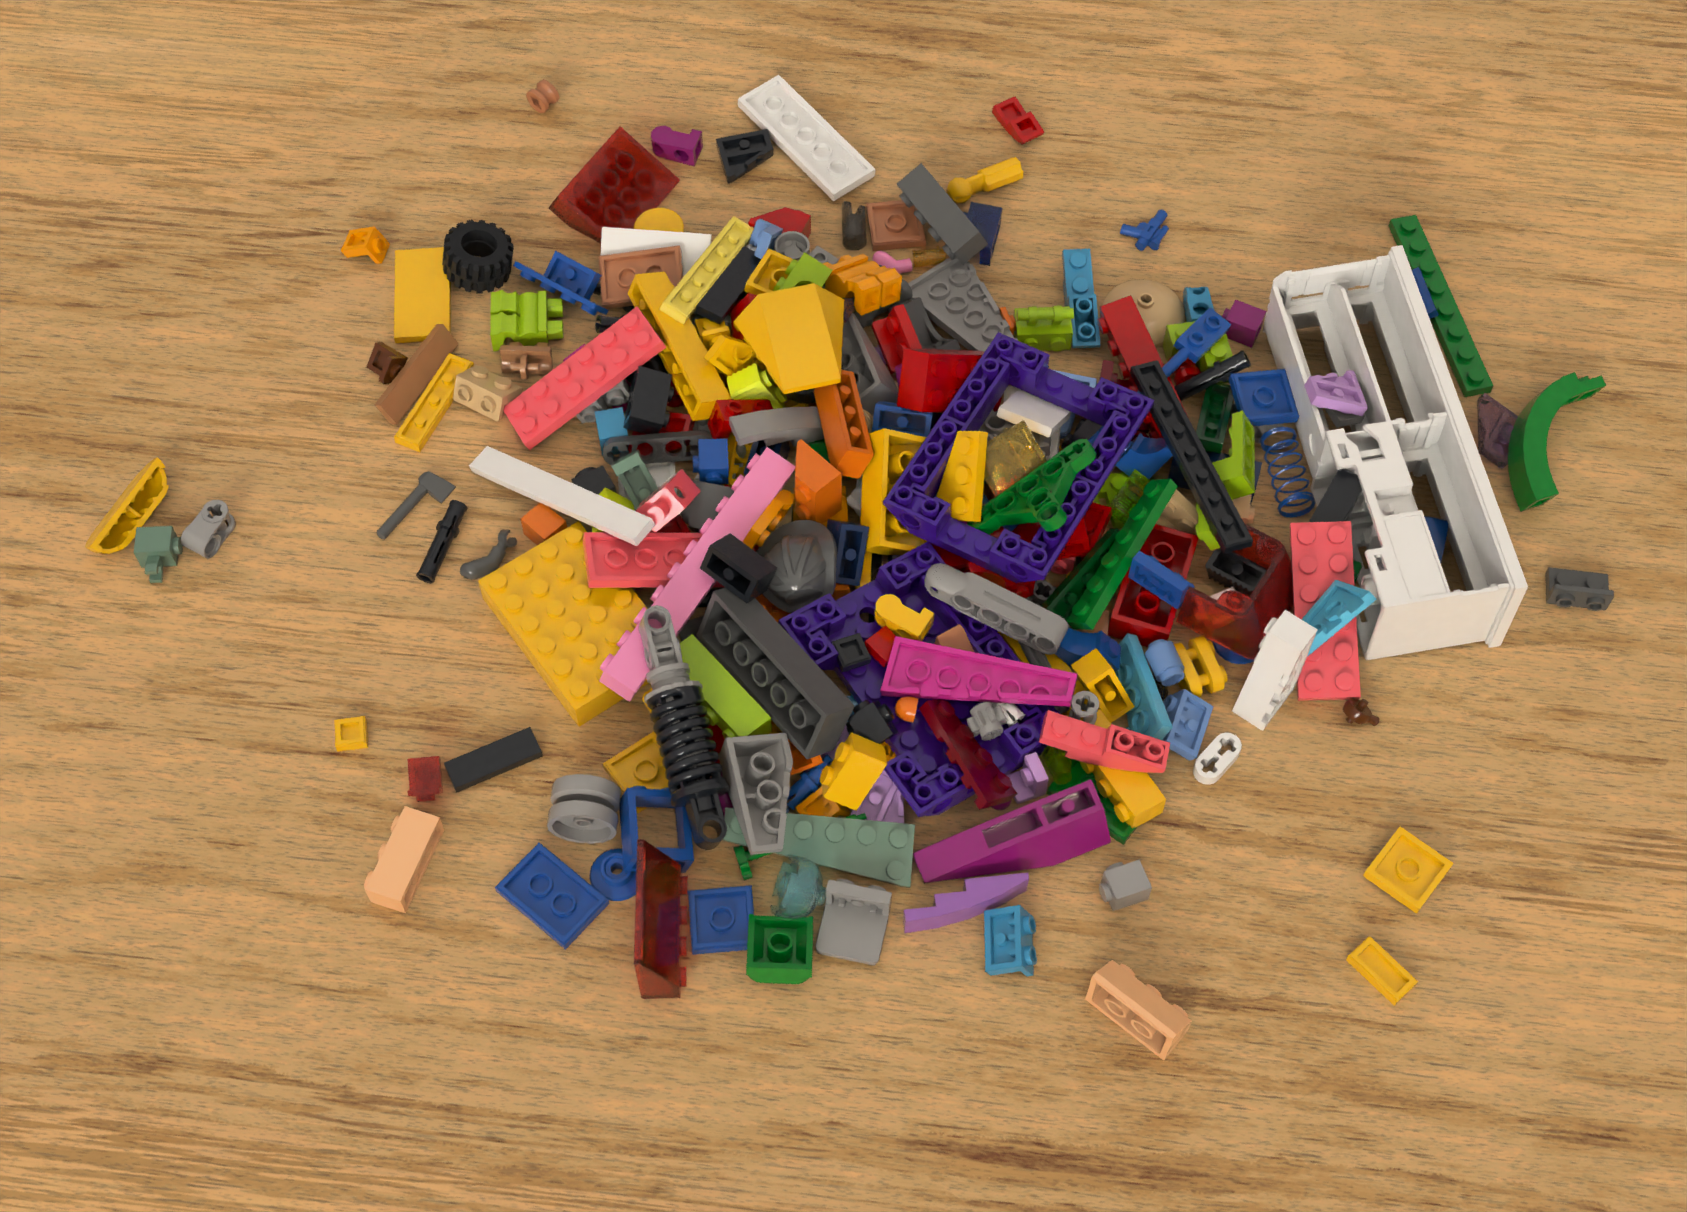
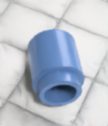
M1158 639L1149 644L1145 657L1156 680L1161 682L1163 686H1171L1180 682L1185 677L1183 672L1185 667L1173 642Z

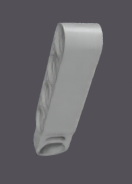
M939 563L932 565L925 575V587L931 596L1044 654H1055L1068 630L1069 625L1061 616L974 573H963L949 565Z

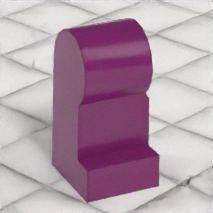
M658 126L651 132L652 151L658 157L695 166L703 149L702 131L692 129L690 134L673 131L668 126Z

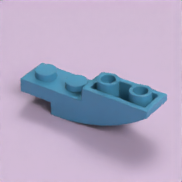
M1090 249L1063 250L1065 306H1070L1074 310V318L1071 319L1073 329L1072 348L1100 347V332L1097 323L1096 294H1094Z

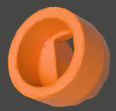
M910 696L900 698L895 705V713L898 718L913 723L918 698Z

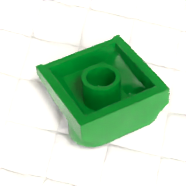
M749 914L746 975L758 983L801 984L811 978L813 916L784 917Z

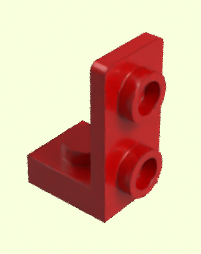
M768 399L716 400L707 423L712 438H729L730 433H732L729 417L770 410L773 407Z

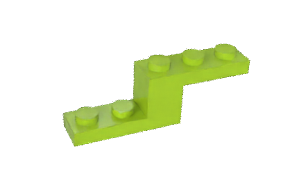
M1243 410L1232 414V426L1229 427V435L1232 440V448H1229L1230 457L1212 462L1232 500L1255 493V430ZM1196 502L1198 523L1195 525L1196 534L1199 540H1203L1210 550L1218 549L1220 546Z

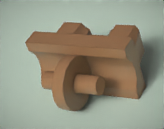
M510 341L508 345L500 346L502 373L520 374L521 379H528L529 374L547 375L553 370L552 350L548 343L537 342L534 346H523L520 342Z

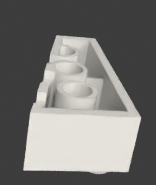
M1284 610L1278 619L1273 617L1264 630L1266 635L1258 646L1260 651L1253 661L1254 664L1232 712L1263 731L1294 690L1318 629L1287 610Z

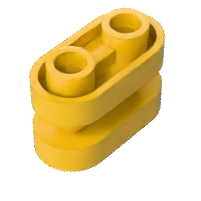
M1204 636L1192 638L1188 642L1189 649L1187 650L1180 642L1174 644L1185 667L1183 671L1185 677L1178 682L1181 690L1186 689L1197 697H1201L1203 686H1205L1209 693H1215L1224 689L1225 683L1228 680L1225 668L1218 664L1215 658V649L1210 640H1206Z

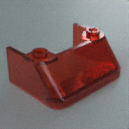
M1245 524L1253 539L1252 546L1234 552L1267 569L1251 595L1248 597L1238 591L1229 590L1222 593L1219 599L1216 600L1189 587L1176 622L1247 659H1255L1260 651L1258 646L1266 635L1264 630L1273 617L1278 619L1284 610L1291 612L1293 608L1291 560L1284 545L1279 540Z

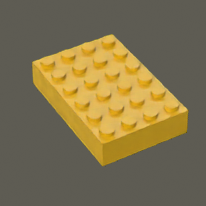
M579 521L478 580L483 600L578 727L624 699L599 682L603 673L599 668L609 654L616 655L620 649L617 643L625 631L628 630L632 633L637 624L634 623V620L643 607L648 609L632 588H588L583 547V535L587 530ZM646 679L645 682L642 684V686L640 687V689H641L642 687H644L645 685L649 684V683L647 682V679Z

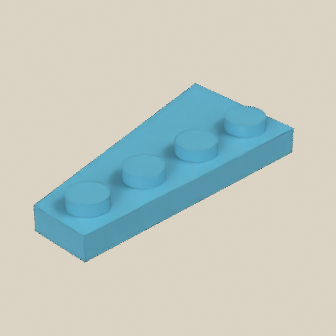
M1127 633L1119 643L1121 646L1120 668L1115 671L1134 705L1133 709L1125 713L1127 714L1129 725L1126 729L1163 740L1173 728L1138 636Z

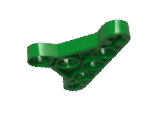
M1079 439L983 505L981 522H967V525L989 535L1001 526L1039 522L1042 528L1048 532L1059 529L1067 519V514L1061 507L1076 474L1090 465L1096 458L1095 449L1087 439Z

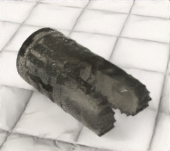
M844 201L841 207L842 244L849 250H860L867 243L865 206L859 205L856 214H852V203Z

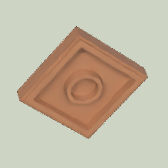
M903 200L866 203V214L873 251L926 246L924 225L913 214L917 210L914 205L908 208Z

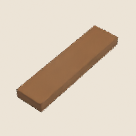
M436 324L374 404L390 424L397 425L432 380L447 355L452 353L459 343L444 324Z

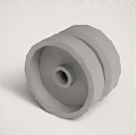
M584 774L566 775L554 781L550 798L552 807L549 809L547 820L548 831L559 838L576 843H602L615 837L618 827L616 812L619 810L621 802V789L619 786L605 778Z

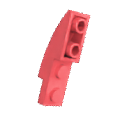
M1050 710L1044 715L1039 743L1066 751L1065 757L1113 769L1148 773H1164L1170 748L1169 742L1111 724L1106 729Z

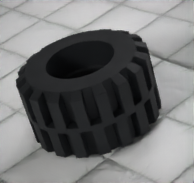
M467 220L465 224L463 222L458 223L456 228L452 227L449 230V234H446L444 241L442 265L444 274H447V279L450 282H455L454 286L459 289L461 287L465 288L467 292H471V290L477 291V293H483L485 290L492 292L494 287L501 288L503 282H507L509 274H511L514 249L511 237L505 235L503 228H496V224L492 222L490 224L485 223V220H479V222Z

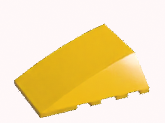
M815 283L758 294L733 321L736 330L743 334L744 341L756 352L757 359L767 367L768 374L783 394L841 383L845 302L839 296Z

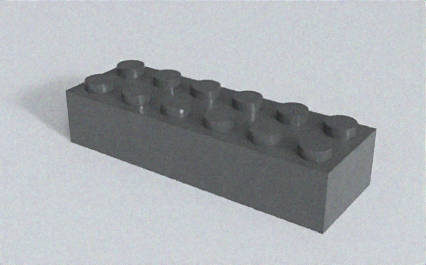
M727 588L713 591L696 634L697 638L766 711L776 726L783 733H787L788 739L806 759L834 750L855 705L756 598L746 603Z

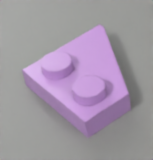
M1352 370L1346 371L1344 376L1340 377L1336 373H1328L1326 376H1310L1304 385L1311 405L1318 408H1328L1344 414L1363 416L1368 409L1355 372Z
M885 770L882 771L857 811L852 810L850 815L856 814L857 816L865 813L867 817L865 820L904 823L903 795Z

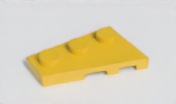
M720 335L704 356L707 361L729 376L737 373L738 370L742 371L743 368H747L748 365L751 366L753 363H756L762 371L767 369L764 363H760L753 348L748 346L745 341L725 335Z
M957 431L936 497L951 503V517L959 521L981 522L988 432Z

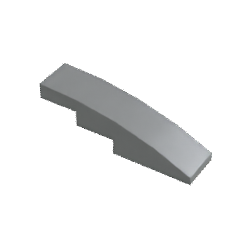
M814 406L762 410L729 417V425L739 446L764 440L766 446L791 441L793 447H795L801 439L805 443L824 439L818 409Z

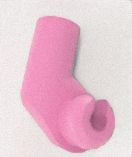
M877 251L873 255V261L878 265L886 266V268H895L899 274L912 272L910 258L896 261L884 251Z

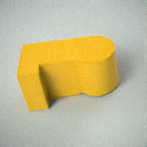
M885 594L877 599L875 604V620L877 624L882 628L887 626L898 637L922 641L933 626L935 613L925 607L919 614L903 605L895 595Z

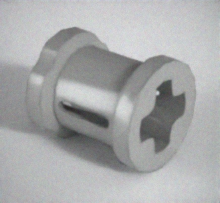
M1089 691L1077 692L1072 699L1069 717L1078 720L1084 717V722L1094 725L1097 719L1096 713L1099 709L1097 696Z

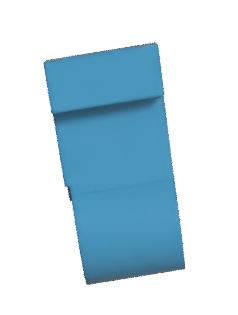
M1208 287L1184 288L1183 307L1187 322L1196 321L1210 307L1214 310Z

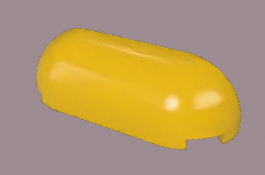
M158 457L151 460L134 477L86 542L85 548L99 554H111L124 549L130 544L136 535V527H142L165 497L169 488L164 470L165 465Z

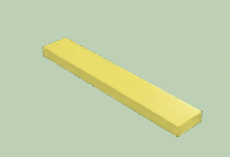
M733 216L663 301L660 310L684 324L696 310L698 303L740 250L749 243L754 228Z

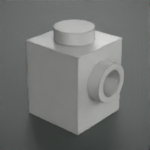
M1140 860L1127 864L1118 862L1110 865L1104 871L1101 884H1099L1101 897L1105 903L1109 902L1112 911L1148 900L1152 889Z

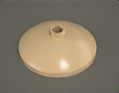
M1137 279L1123 282L1114 287L1107 294L1103 305L1131 295L1156 348L1163 346L1167 325L1184 323L1185 312L1180 298L1167 286L1152 280Z

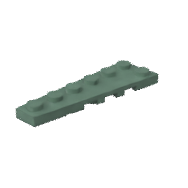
M725 807L724 819L727 825V833L723 841L748 847L734 808ZM786 813L782 852L773 853L910 888L915 824Z

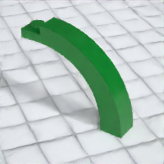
M1575 372L1563 376L1534 397L1518 416L1509 441L1508 471L1511 487L1521 512L1544 505L1559 494L1547 459L1549 427L1552 419L1561 407L1591 398L1604 388L1606 383L1602 375L1591 379L1588 376L1578 379Z

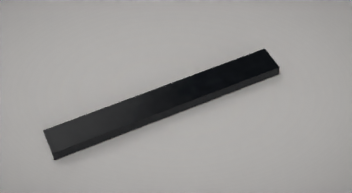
M1158 360L1132 366L1130 375L1140 394L1154 400L1150 413L1223 553L1251 547L1253 539Z

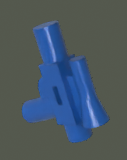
M1158 210L1149 223L1142 222L1137 227L1122 224L1120 234L1137 238L1138 241L1135 246L1138 250L1143 251L1146 246H1149L1152 250H1158L1161 240L1169 230L1166 225L1160 229L1167 217V213L1164 210Z

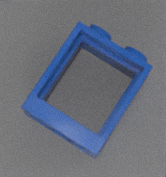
M634 786L627 788L621 797L619 811L624 871L686 873L693 863L692 831L686 807L671 806V795L668 787L658 790L647 789L645 786ZM636 807L675 808L678 848L639 847Z

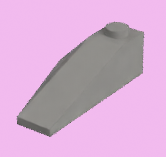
M848 308L844 311L842 365L844 370L854 372L862 408L874 414L877 402H897L898 389L854 312Z
M787 733L726 738L719 753V761L723 768V777L730 787L728 794L750 855L782 852L787 818V800L790 792V773L793 765Z

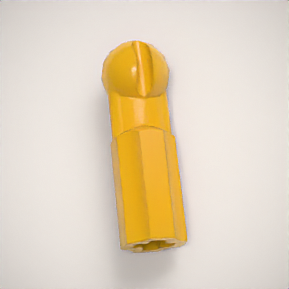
M1012 157L978 170L976 175L966 179L955 177L949 181L946 193L955 203H964L970 199L972 194L980 191L989 192L1023 179L1021 163L1017 157Z

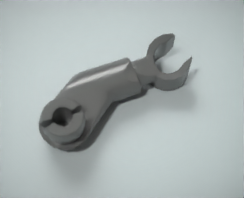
M501 530L498 534V544L493 546L489 555L463 563L460 567V574L466 579L475 580L499 568L506 555V548L514 547L517 544V539L510 537L507 540L510 530Z

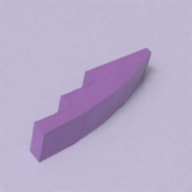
M1028 873L964 879L963 891L934 894L933 907L904 909V932L911 933L940 928L971 919L984 913L985 910L997 908L1027 891L1029 875Z

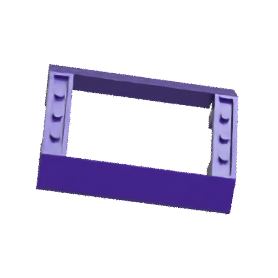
M998 332L883 501V505L909 533L1015 583L1044 580L1152 408L1154 400L1101 377L1095 388L1049 369L1050 354ZM1008 385L1104 426L1092 445L1096 451V458L1090 465L1076 474L1061 506L1067 514L1065 523L1059 529L1051 532L1045 531L1041 526L1031 543L1020 539V535L1005 528L997 539L951 517V503L934 497L939 490L957 431H978Z

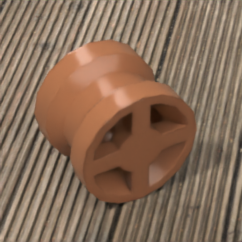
M544 79L537 83L536 89H530L526 94L529 104L539 113H545L549 109L550 104H555L559 101V94L556 88Z

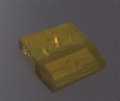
M1024 420L987 441L984 478L995 497L1047 461Z

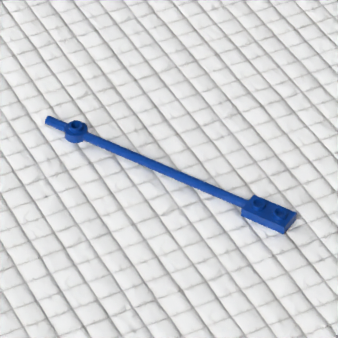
M1210 307L1176 340L1174 347L1179 351L1162 367L1166 377L1168 378L1187 358L1196 363L1229 331L1232 324ZM1104 426L1088 440L1091 445H1093ZM1019 524L1005 525L1003 528L1012 532Z

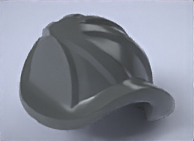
M812 520L789 522L771 532L762 547L758 548L757 553L777 567L767 591L762 594L777 608L793 613L829 593L833 595L836 586L837 545L832 532L823 524Z

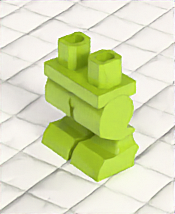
M503 290L491 292L490 336L493 352L499 351L500 346L505 345L506 338H512L514 342H520L523 346H534L537 342L549 344V340L564 338L563 320H549V317H563L562 298H547L546 291H538V294L535 292H525L521 295H518L516 291L513 293H506Z

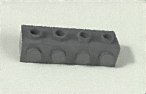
M922 163L897 183V186L903 192L899 197L908 208L914 205L917 210L913 214L922 225L928 222L931 227L927 231L937 243L941 239L943 240L945 245L942 249L951 260L957 257L962 265H964L988 245L978 229Z

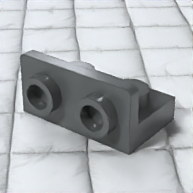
M1548 567L1545 573L1546 604H1555L1564 608L1572 606L1599 611L1606 610L1614 598V591L1609 590L1608 574Z

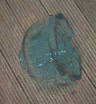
M789 854L787 857L791 862L790 864L783 862L773 889L772 896L779 897L777 906L771 905L770 910L771 915L798 919L812 914L817 905H823L826 898V887H823V876L819 867L814 862L798 855Z

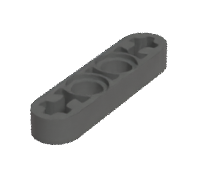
M706 430L612 437L604 444L603 457L608 464L612 465L616 460L629 454V444H632L633 452L637 450L636 448L639 444L648 443L652 446L653 451L649 455H641L645 464L693 460V456L698 455V439L713 438L711 433ZM686 440H690L689 452H686ZM669 441L679 442L682 446L681 450L677 453L668 452L665 446ZM614 446H618V450L621 451L618 457H614L613 452H611Z

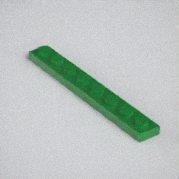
M1411 215L1391 219L1389 229L1397 246L1403 245L1411 270L1419 267L1439 314L1431 318L1430 321L1464 398L1491 393L1493 388L1492 381L1417 216Z

